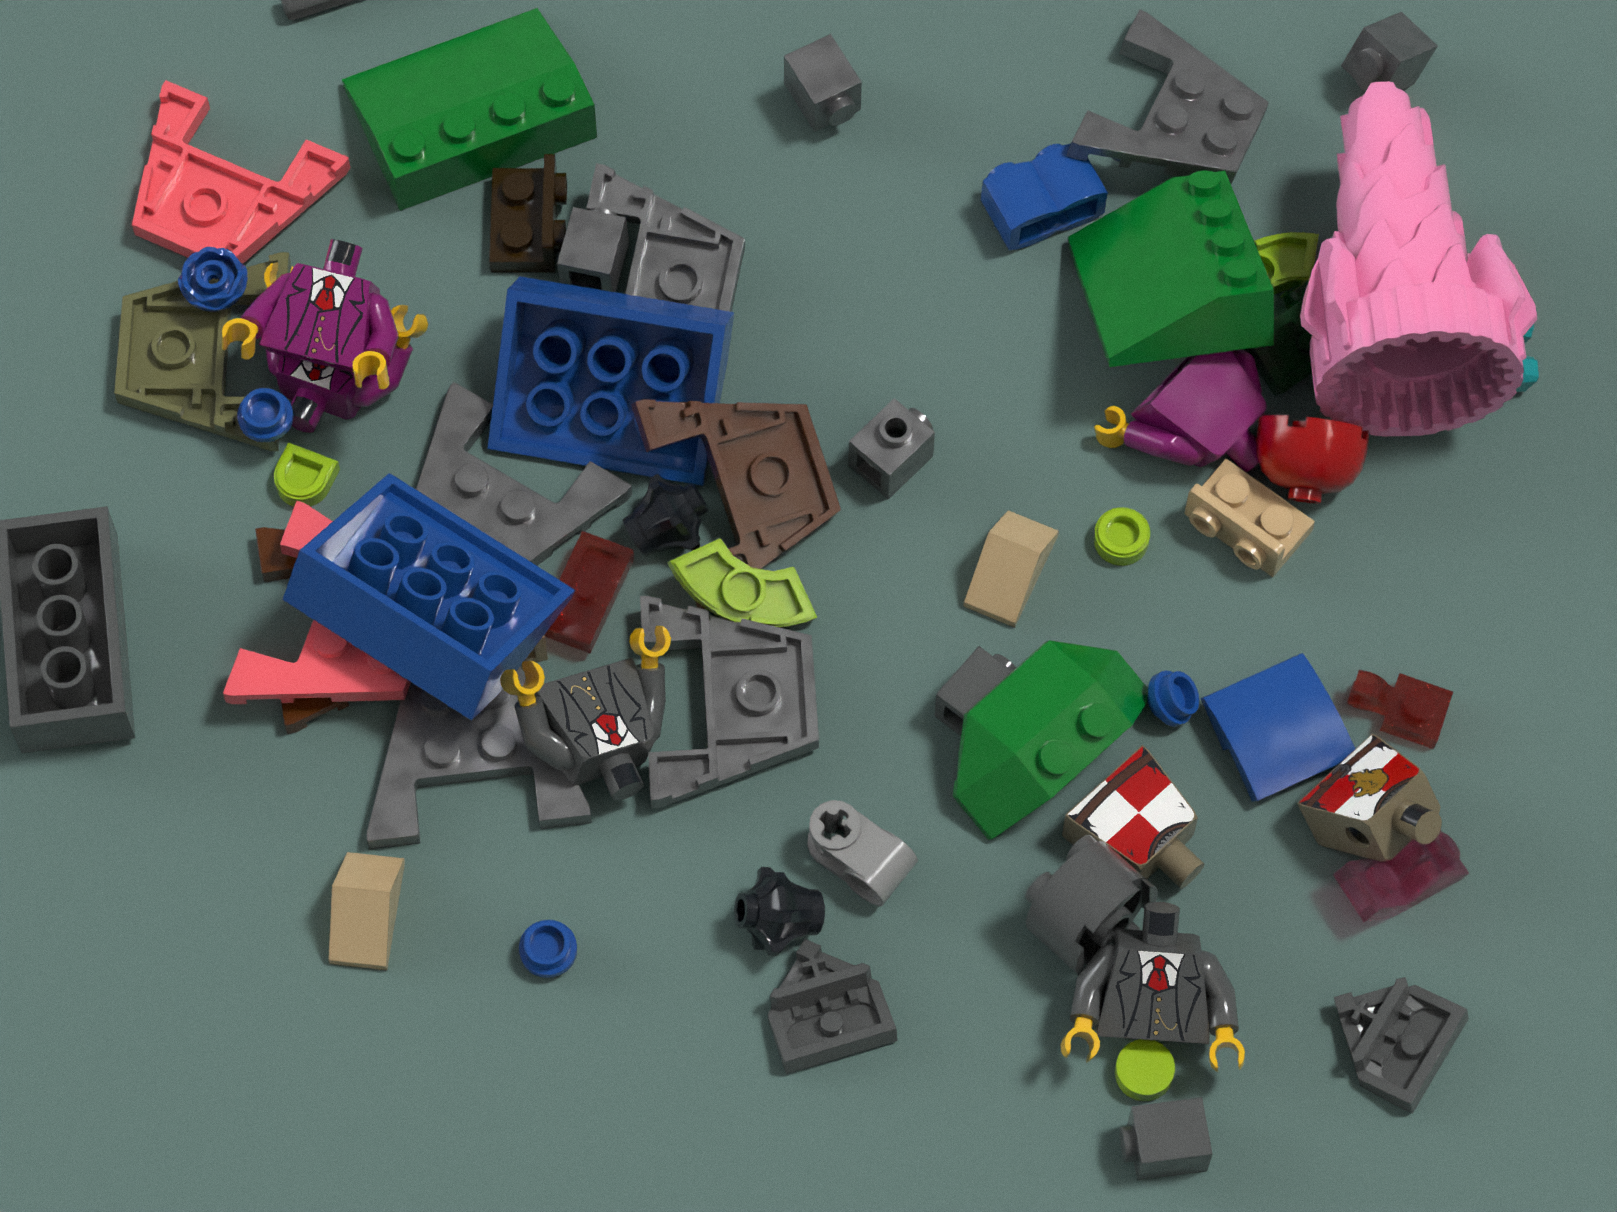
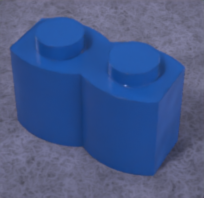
M1070 144L1049 145L1042 149L1032 161L1017 164L1007 162L998 165L983 180L981 202L1008 250H1017L1031 246L1048 238L1057 231H1065L1082 226L1105 213L1107 190L1088 158L1087 161L1067 156Z

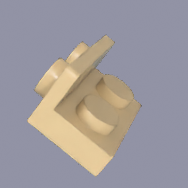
M1228 459L1221 463L1203 486L1195 484L1189 491L1184 513L1200 533L1211 538L1216 536L1233 548L1235 555L1246 566L1256 570L1261 568L1272 577L1276 575L1313 531L1315 523L1313 519Z

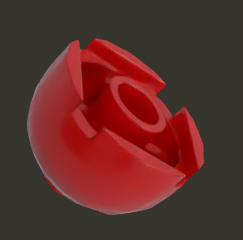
M1264 415L1259 417L1256 443L1257 458L1261 470L1273 484L1289 489L1288 500L1321 504L1322 494L1341 492L1353 484L1361 473L1367 455L1369 430L1362 431L1363 427L1314 417H1306V421H1293L1292 427L1288 426L1289 415Z

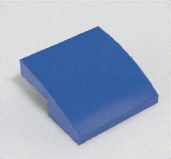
M1303 653L1200 698L1222 749H1229L1251 801H1259L1338 765L1355 750L1354 744L1336 707Z

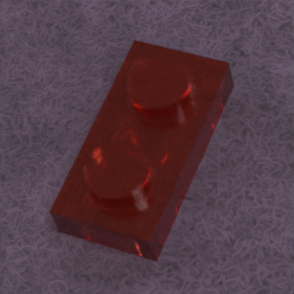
M582 531L559 579L575 589L574 595L544 634L545 637L591 654L633 564L634 550Z

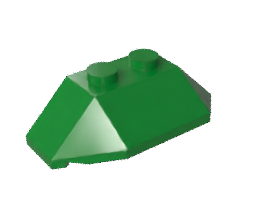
M1050 640L1044 642L964 714L958 754L957 780L954 782L953 798L986 838L992 840L1054 797L1129 729L1148 702L1147 686L1116 650Z

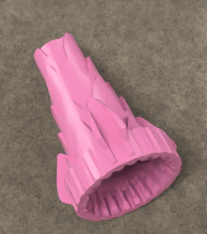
M1394 82L1370 83L1363 96L1352 102L1348 114L1340 116L1345 153L1337 154L1340 188L1336 202L1338 231H1334L1332 238L1326 239L1321 243L1319 256L1312 269L1303 297L1300 314L1301 326L1312 335L1309 351L1315 399L1325 417L1363 427L1362 431L1369 430V434L1373 436H1423L1436 434L1439 431L1453 430L1462 427L1464 424L1474 423L1483 419L1485 415L1497 411L1503 407L1504 402L1513 398L1516 394V389L1523 382V360L1527 358L1523 336L1537 321L1536 306L1515 265L1503 251L1500 238L1497 235L1486 234L1482 236L1472 252L1467 253L1463 221L1457 212L1452 211L1446 165L1437 166L1431 122L1425 109L1420 108V106L1411 108L1408 94L1396 88Z

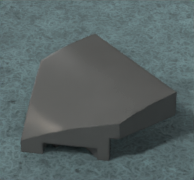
M804 939L796 952L797 960L781 986L774 988L770 994L771 1009L767 1014L785 1073H792L898 1041L895 1023L879 981L871 978L870 966L862 962L857 965L847 963L823 953L821 945Z
M1406 977L1396 979L1393 986L1353 997L1352 992L1334 997L1360 1086L1413 1114L1469 1019L1467 1009L1417 985L1408 987Z

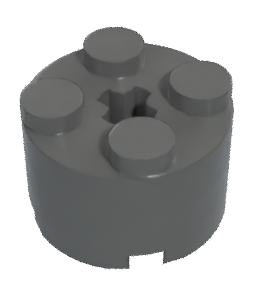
M1091 835L1081 837L1069 850L1066 857L1067 861L1053 875L1049 872L1041 874L1031 884L1025 894V899L1032 904L1026 918L1027 929L1078 975L1100 947L1113 944L1117 930H1140L1132 921L1141 907L1144 909L1145 904L1156 902L1158 890L1152 883L1105 842L1097 841Z

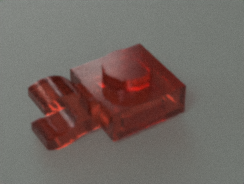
M1359 670L1356 680L1353 682L1347 704L1358 709L1384 715L1380 731L1434 749L1439 739L1453 691L1399 673L1394 687H1392L1382 677L1368 671Z

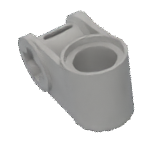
M831 800L824 802L814 809L810 817L807 842L810 855L817 863L823 865L846 882L861 898L873 905H884L918 862L917 856L905 842L891 832L881 829L851 805L843 801ZM837 828L844 831V837L837 834L831 840L824 837V830L831 834Z

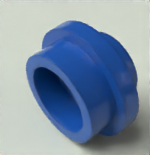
M259 388L250 392L239 405L237 412L241 431L248 438L257 442H272L280 439L290 430L294 418L290 401L282 393L270 388Z
M1167 670L1155 674L1150 679L1147 698L1152 713L1162 722L1172 727L1188 722L1191 715L1199 707V693L1193 680L1184 672Z
M555 920L536 922L529 926L521 936L519 942L520 959L525 968L536 976L544 978L559 976L565 973L576 959V938L573 932L561 922Z

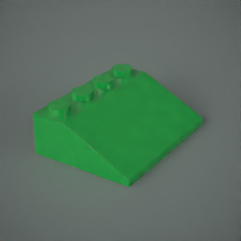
M538 8L342 79L343 87L400 211L492 177L493 168H517L544 158V154H555L597 138L595 104L574 61Z
M1203 170L1188 176L1173 177L1068 236V248L1109 367L1274 345V289L1226 171L1213 172Z

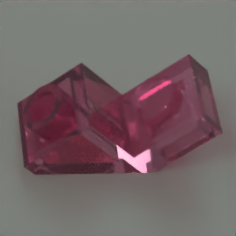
M1440 830L1437 838L1429 844H1421L1412 840L1392 860L1380 862L1368 858L1348 861L1333 876L1363 922L1393 918L1459 882L1469 872L1460 860V851L1456 843L1450 836Z

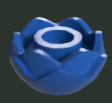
M205 247L187 258L182 267V274L178 278V285L181 293L192 306L209 312L222 311L233 306L243 296L248 281L247 269L230 250ZM211 279L219 280L217 283L214 284L209 283Z

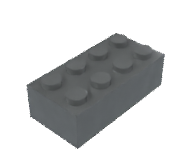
M108 506L0 520V600L9 721L11 731L21 753L135 738L118 535Z

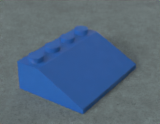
M519 276L507 289L487 449L587 466L589 461L603 469L649 477L659 474L666 480L703 486L709 459L702 439L695 437L646 452L631 404L642 399L661 402L701 401V403H720L727 368L734 312Z
M388 473L299 550L282 600L472 721L502 691L500 678L503 672L508 669L518 670L522 662L525 661L572 599L575 589Z

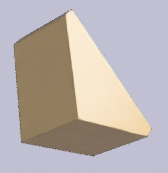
M1008 510L988 532L964 601V607L1015 628L1056 542L1059 531Z
M347 852L332 885L329 941L330 964L387 970L405 866L404 858Z

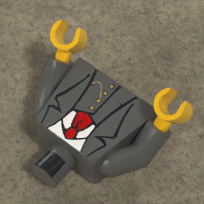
M663 626L655 627L656 643L651 650L645 647L643 628H636L631 633L629 638L630 647L635 654L641 656V664L637 666L633 658H629L544 683L545 677L541 666L534 661H523L522 670L526 677L523 686L519 683L518 674L514 669L505 670L500 678L501 686L508 694L517 695L518 702H516L514 708L526 748L554 769L562 770L569 782L579 785L603 777L612 799L623 800L637 794L644 787V783L636 767L646 762L648 752L651 751L654 742L661 734L666 702L665 666L658 663V657L664 655L670 647L671 637L669 631Z
M1150 902L1145 904L1143 929L1117 930L1113 944L1100 947L1076 979L1070 1020L1074 1023V1028L1064 1036L1060 1044L1061 1052L1065 1058L1069 1056L1071 1039L1074 1037H1081L1088 1042L1089 1053L1086 1058L1087 1063L1097 1054L1100 1048L1098 1036L1209 1044L1210 1034L1216 1036V1040L1212 1043L1209 1052L1211 1067L1218 1072L1216 1054L1221 1048L1228 1047L1237 1052L1239 1070L1242 1068L1245 1059L1244 1047L1238 1039L1234 1038V1034L1239 1030L1235 989L1216 955L1201 950L1200 936L1178 933L1180 914L1178 906L1166 902Z

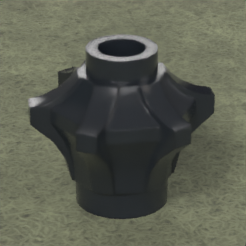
M656 474L650 478L647 492L642 501L634 508L632 514L623 519V523L630 537L645 557L656 550L661 552L670 548H682L693 551L701 547L699 543L701 540L699 536V527L702 522L701 516L707 513L709 508L693 483L683 488L681 485L665 481L659 474Z
M761 867L757 871L755 885L747 893L738 894L734 905V918L739 928H746L752 935L754 950H764L766 948L768 956H777L793 940L802 939L806 935L815 936L821 932L825 918V904L822 893L818 889H808L796 885L788 879L784 872H775L771 867Z

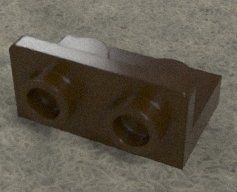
M544 154V168H493L489 256L491 272L555 273L556 252L561 251L566 234V221L557 220V205H567V173H557L555 154Z

